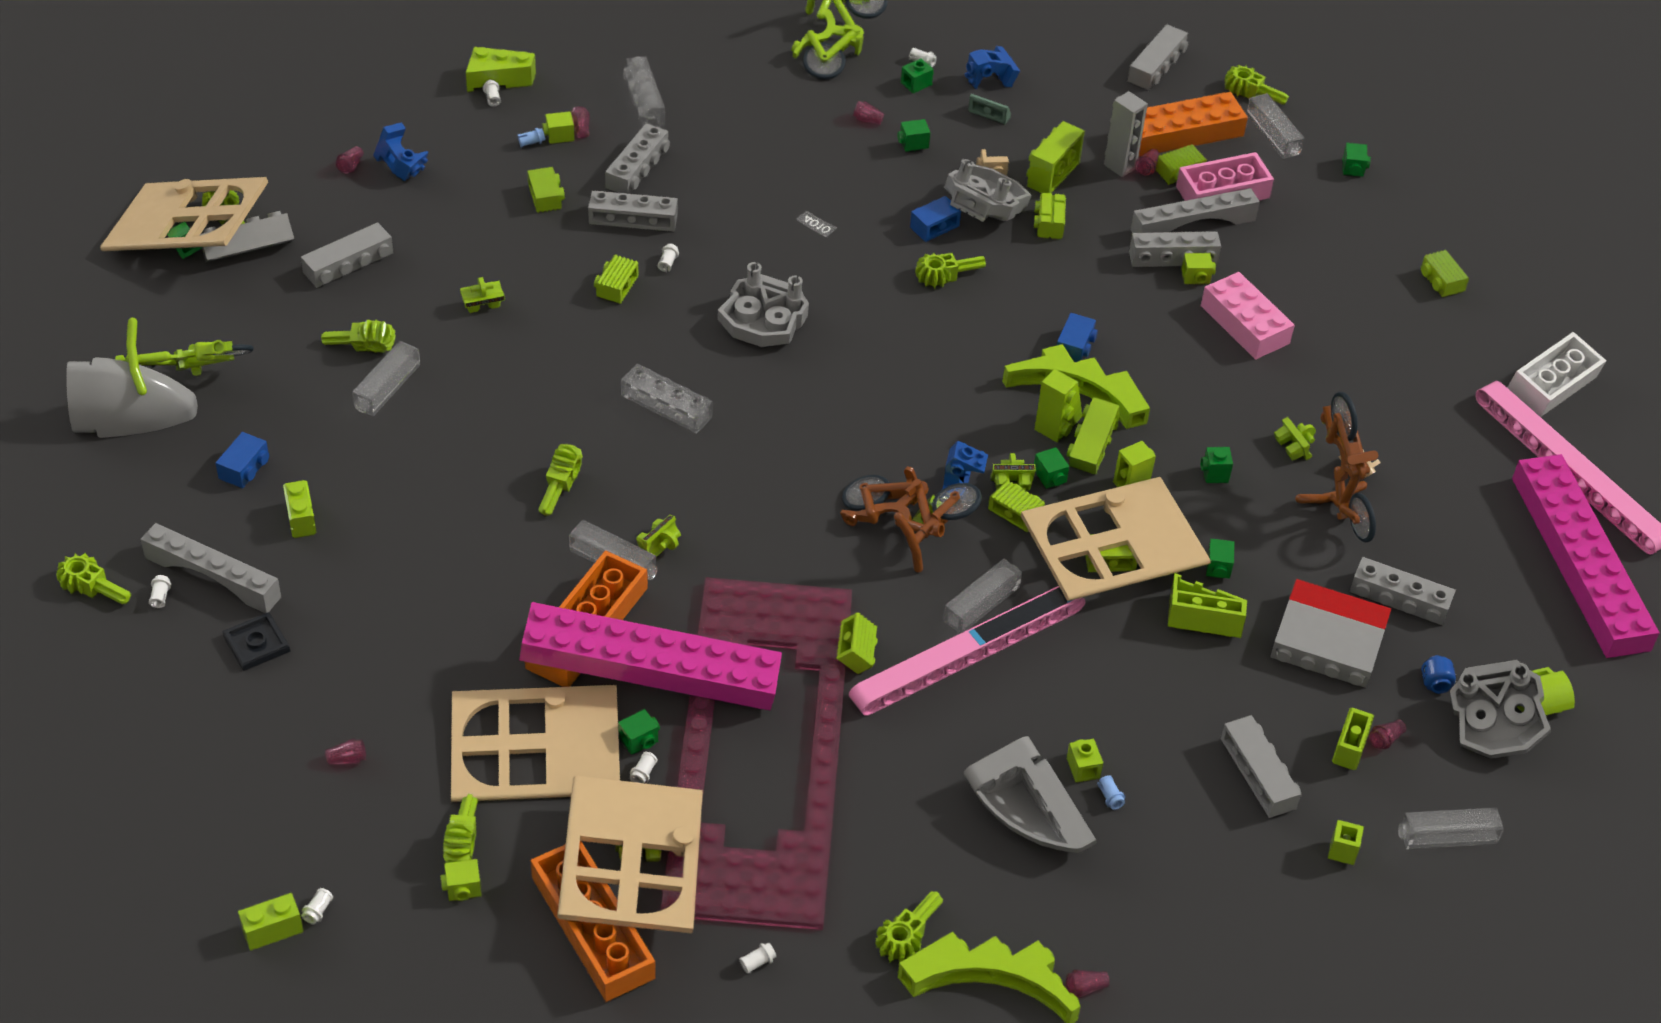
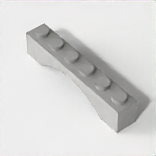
M1249 188L1135 210L1131 231L1132 233L1171 232L1189 222L1209 218L1227 220L1236 225L1256 221L1260 201L1253 190Z
M155 523L140 539L146 559L163 567L181 566L201 572L224 585L246 605L263 613H268L281 599L278 578Z

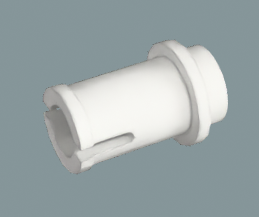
M913 48L910 52L913 55L909 56L911 61L923 59L931 67L936 62V56L933 52L927 53Z
M494 80L486 81L483 91L487 95L488 104L493 107L498 106L501 103L498 92L499 85Z
M667 244L662 248V256L657 265L661 271L667 272L671 270L674 259L679 255L677 246Z
M157 575L151 581L152 592L149 604L154 608H163L167 591L171 588V583L167 576Z
M644 752L636 767L631 769L630 780L636 783H647L650 779L649 774L657 762V757L650 752Z
M324 888L316 891L310 903L302 909V918L306 922L316 924V922L322 920V913L333 899L331 892Z
M761 943L759 945L760 948L739 958L740 964L747 974L767 962L771 964L773 959L776 958V953L770 943Z

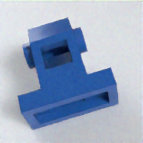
M996 46L994 51L981 49L969 53V59L966 63L967 72L964 75L975 89H977L983 77H989L992 73L997 74L1005 87H1012L1020 70L1005 49L1001 46Z
M401 122L383 127L373 156L377 162L384 160L397 177L406 181L411 176L415 177L420 170L423 171L425 169L424 164L428 161L427 155L429 152L414 153L412 150L402 147L401 140L406 128Z
M957 441L949 450L943 489L957 483H969L971 471L984 473L988 455L984 451H979ZM967 489L954 490L959 492L960 499L957 502L964 504ZM954 491L944 495L941 500L946 501L950 497V493Z

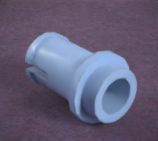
M535 128L534 131L517 134L521 148L534 143L542 144V141H545L542 128Z
M1108 775L1099 779L1100 782H1097V785L1106 798L1105 804L1113 810L1121 808L1125 804V795L1118 790L1112 776Z

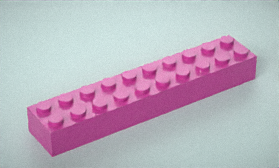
M1563 455L1519 460L1512 480L1605 657L1611 658L1652 651L1660 632Z
M532 602L519 660L771 711L776 694L782 652Z

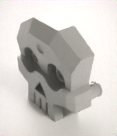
M967 159L961 160L959 170H954L948 174L944 186L952 195L951 206L965 213L968 212L969 215L975 216L976 219L982 222L988 217L1008 221L1014 218L1015 214H1019L1024 210L1031 198V194L1019 182L994 169L975 165L973 162L969 163L970 160Z
M751 262L747 265V278L736 281L730 291V298L718 309V320L733 338L760 347L788 344L791 342L795 330L801 328L808 317L809 302L802 292V278L798 277L797 283V276H791L787 283L761 274V265L758 263L756 270V262Z
M1518 660L1465 668L1458 682L1450 690L1454 715L1459 717L1460 746L1490 759L1524 754L1551 732L1541 705L1544 701L1541 678L1536 673L1530 671L1526 664L1520 663ZM1502 688L1498 697L1491 691L1492 689ZM1522 706L1525 710L1523 713H1517L1515 707ZM1478 712H1484L1486 714V717L1484 719H1478L1476 717V714Z

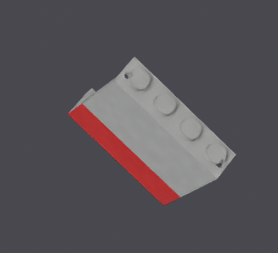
M1296 579L1270 657L1367 688L1392 608Z

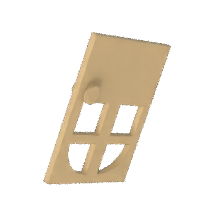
M266 177L199 181L184 179L179 182L145 183L101 245V251L227 246L268 184V180ZM216 191L206 206L186 207L188 203L197 199L198 195L196 192ZM229 191H239L244 194L240 205L220 206ZM229 220L218 229L200 236L209 221ZM195 221L185 237L165 238L175 222Z
M1161 477L1021 512V518L1067 601L1211 563L1210 558ZM1104 505V511L1111 516L1118 529L1090 535L1077 512ZM1065 515L1078 539L1050 546L1047 538V529L1055 519ZM1128 545L1141 569L1113 576L1100 551ZM1088 555L1101 579H1086L1077 576L1067 570L1060 562Z
M617 685L452 691L451 802H462V798L467 797V794H472L478 801L571 797L574 776L620 781ZM545 703L546 733L509 735V704ZM499 705V735L463 736L465 727L473 715L488 706ZM546 753V784L510 786V754ZM499 755V786L486 785L472 777L464 765L462 756Z
M574 776L557 917L564 920L692 933L703 790ZM580 841L622 845L620 871L577 866ZM642 848L672 851L677 856H684L683 877L640 873ZM576 880L619 885L617 911L608 910L590 902L580 892ZM638 887L681 892L676 902L664 910L645 914L636 913Z

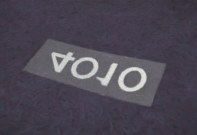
M808 211L796 218L799 222L825 237H828L837 229V227Z

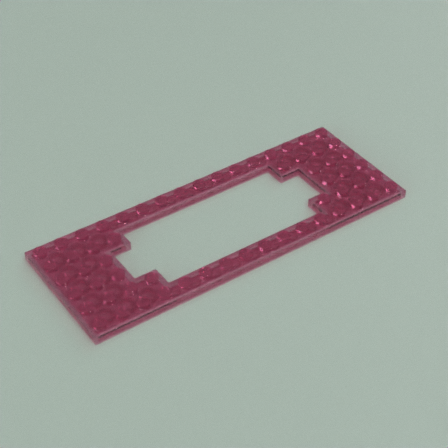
M706 577L698 636L743 645L797 649L795 669L820 671L805 831L778 829L776 851L724 847L726 825L700 823L694 919L823 930L846 665L836 659V657L838 656L837 649L839 647L837 646L840 640L838 638L840 637L841 621L850 616L852 590ZM690 695L677 787L703 790V802L715 700ZM672 851L668 852L665 876L683 877L684 856H677ZM663 890L661 910L675 903L681 892Z

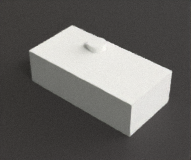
M1572 332L1517 370L1507 388L1538 416L1542 417L1594 380L1600 373L1606 360Z

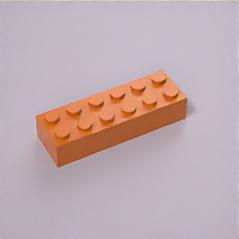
M1231 92L1148 107L1138 157L1176 150L1191 144L1197 146L1243 137L1248 117Z
M605 550L559 608L623 620L648 589L647 569ZM525 662V669L562 687H570L581 674L580 672Z
M580 841L577 866L598 868L582 841ZM565 845L531 859L533 881L605 1002L655 979V960L635 927L564 920L557 917ZM576 880L580 892L590 902L599 907L617 911V898L607 883Z

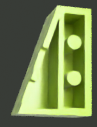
M474 47L466 70L467 92L474 91V88L483 87L488 80H494L499 86L506 85V88L532 86L536 74L535 53Z
M1054 369L1041 383L1034 430L1058 442L1063 436H1068L1072 427L1082 418L1078 381Z
M1095 397L1092 398L1090 405L1086 404L1082 415L1084 421L1082 424H1078L1074 437H1077L1075 444L1071 443L1067 451L1070 467L1096 475L1105 456V449L1112 441L1111 434L1113 430L1118 428L1120 405Z
M1174 573L1170 592L1168 627L1241 638L1246 619L1247 600L1219 589L1213 592L1203 588V583L1196 581L1195 584L1182 580V575Z

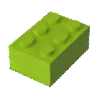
M1064 121L1057 128L1054 127L1051 134L1044 138L1040 146L1036 150L1033 149L1029 155L1030 167L1026 174L1028 177L1027 187L1040 193H1052L1080 163L1085 131Z

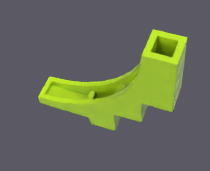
M1063 344L1042 349L1041 357L1004 366L1002 382L1006 388L1019 385H1039L1056 369L1078 381L1079 393L1090 398L1095 397L1120 405L1119 420L1126 429L1145 425L1148 422L1150 407L1127 371L1106 376L1095 357L1073 362Z
M951 932L899 963L898 978L913 997L933 988L953 983L981 982L1016 989L1036 998L1052 1009L1065 1023L1076 1022L1081 1007L1077 997L1073 993H1069L1063 986L1060 977L1053 973L1054 956L1039 941L1012 956L1009 947L1001 943L996 936L969 951L965 941L958 939L954 932Z

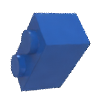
M944 196L911 211L910 228L927 242L959 227L961 210L951 206V200Z
M1070 313L1057 341V346L1063 344L1073 362L1081 361L1084 357L1089 356L1091 350L1090 342H1095L1098 330L1095 329L1096 320Z
M241 432L217 460L218 478L244 488L249 481L254 479L256 472L261 466L268 462L267 441Z

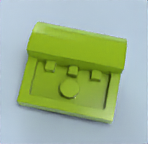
M1549 667L1532 671L1541 678L1544 701L1541 705L1545 715L1561 713L1562 711L1574 708V691L1564 671L1553 672ZM1516 706L1519 710L1524 712V707Z

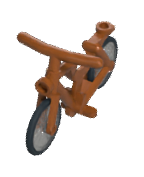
M1340 391L1334 394L1331 405L1323 407V412L1320 416L1321 422L1326 425L1327 429L1326 442L1336 444L1341 455V467L1337 466L1334 469L1336 491L1324 494H1298L1295 500L1298 503L1333 502L1340 511L1337 513L1338 519L1349 518L1358 539L1368 543L1373 540L1376 532L1375 514L1368 498L1358 492L1367 488V483L1360 480L1365 479L1366 474L1370 473V467L1367 462L1376 460L1378 452H1363L1357 430L1358 420L1355 406L1351 398L1345 392ZM1348 474H1349L1350 480H1349V482H1348V484H1347V486H1346V488H1345V483H1344V481H1345L1346 479H1348Z
M909 466L904 470L906 482L889 483L886 478L879 475H866L852 481L845 488L842 495L844 505L850 509L840 512L844 522L850 526H855L858 521L876 524L880 514L896 512L894 514L895 524L900 527L906 537L912 553L913 567L917 573L923 570L919 543L930 535L942 537L945 532L944 524L949 520H958L969 516L979 507L982 500L981 492L976 486L969 483L953 484L942 489L935 496L932 502L933 513L931 514L926 498L929 487L926 482L917 479L914 469ZM899 499L897 502L883 503L885 500ZM918 502L923 523L912 521L910 510L907 508L908 505L914 506Z

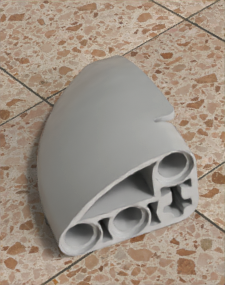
M95 357L92 362L69 361L67 364L68 411L71 428L74 433L97 432L98 437L105 438L141 434L172 427L190 421L196 416L198 409L197 399L192 391L179 382L139 365V369L147 388V393L143 396L137 392L130 372L129 362Z
M1029 736L1010 743L970 765L964 771L965 777L983 805L1001 823L1020 836L1041 846L1071 853H1081L1096 845L1094 835L1045 758L1041 759Z

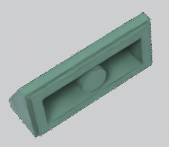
M974 94L970 95L969 112L1006 124L1010 119L1011 112L1008 106Z

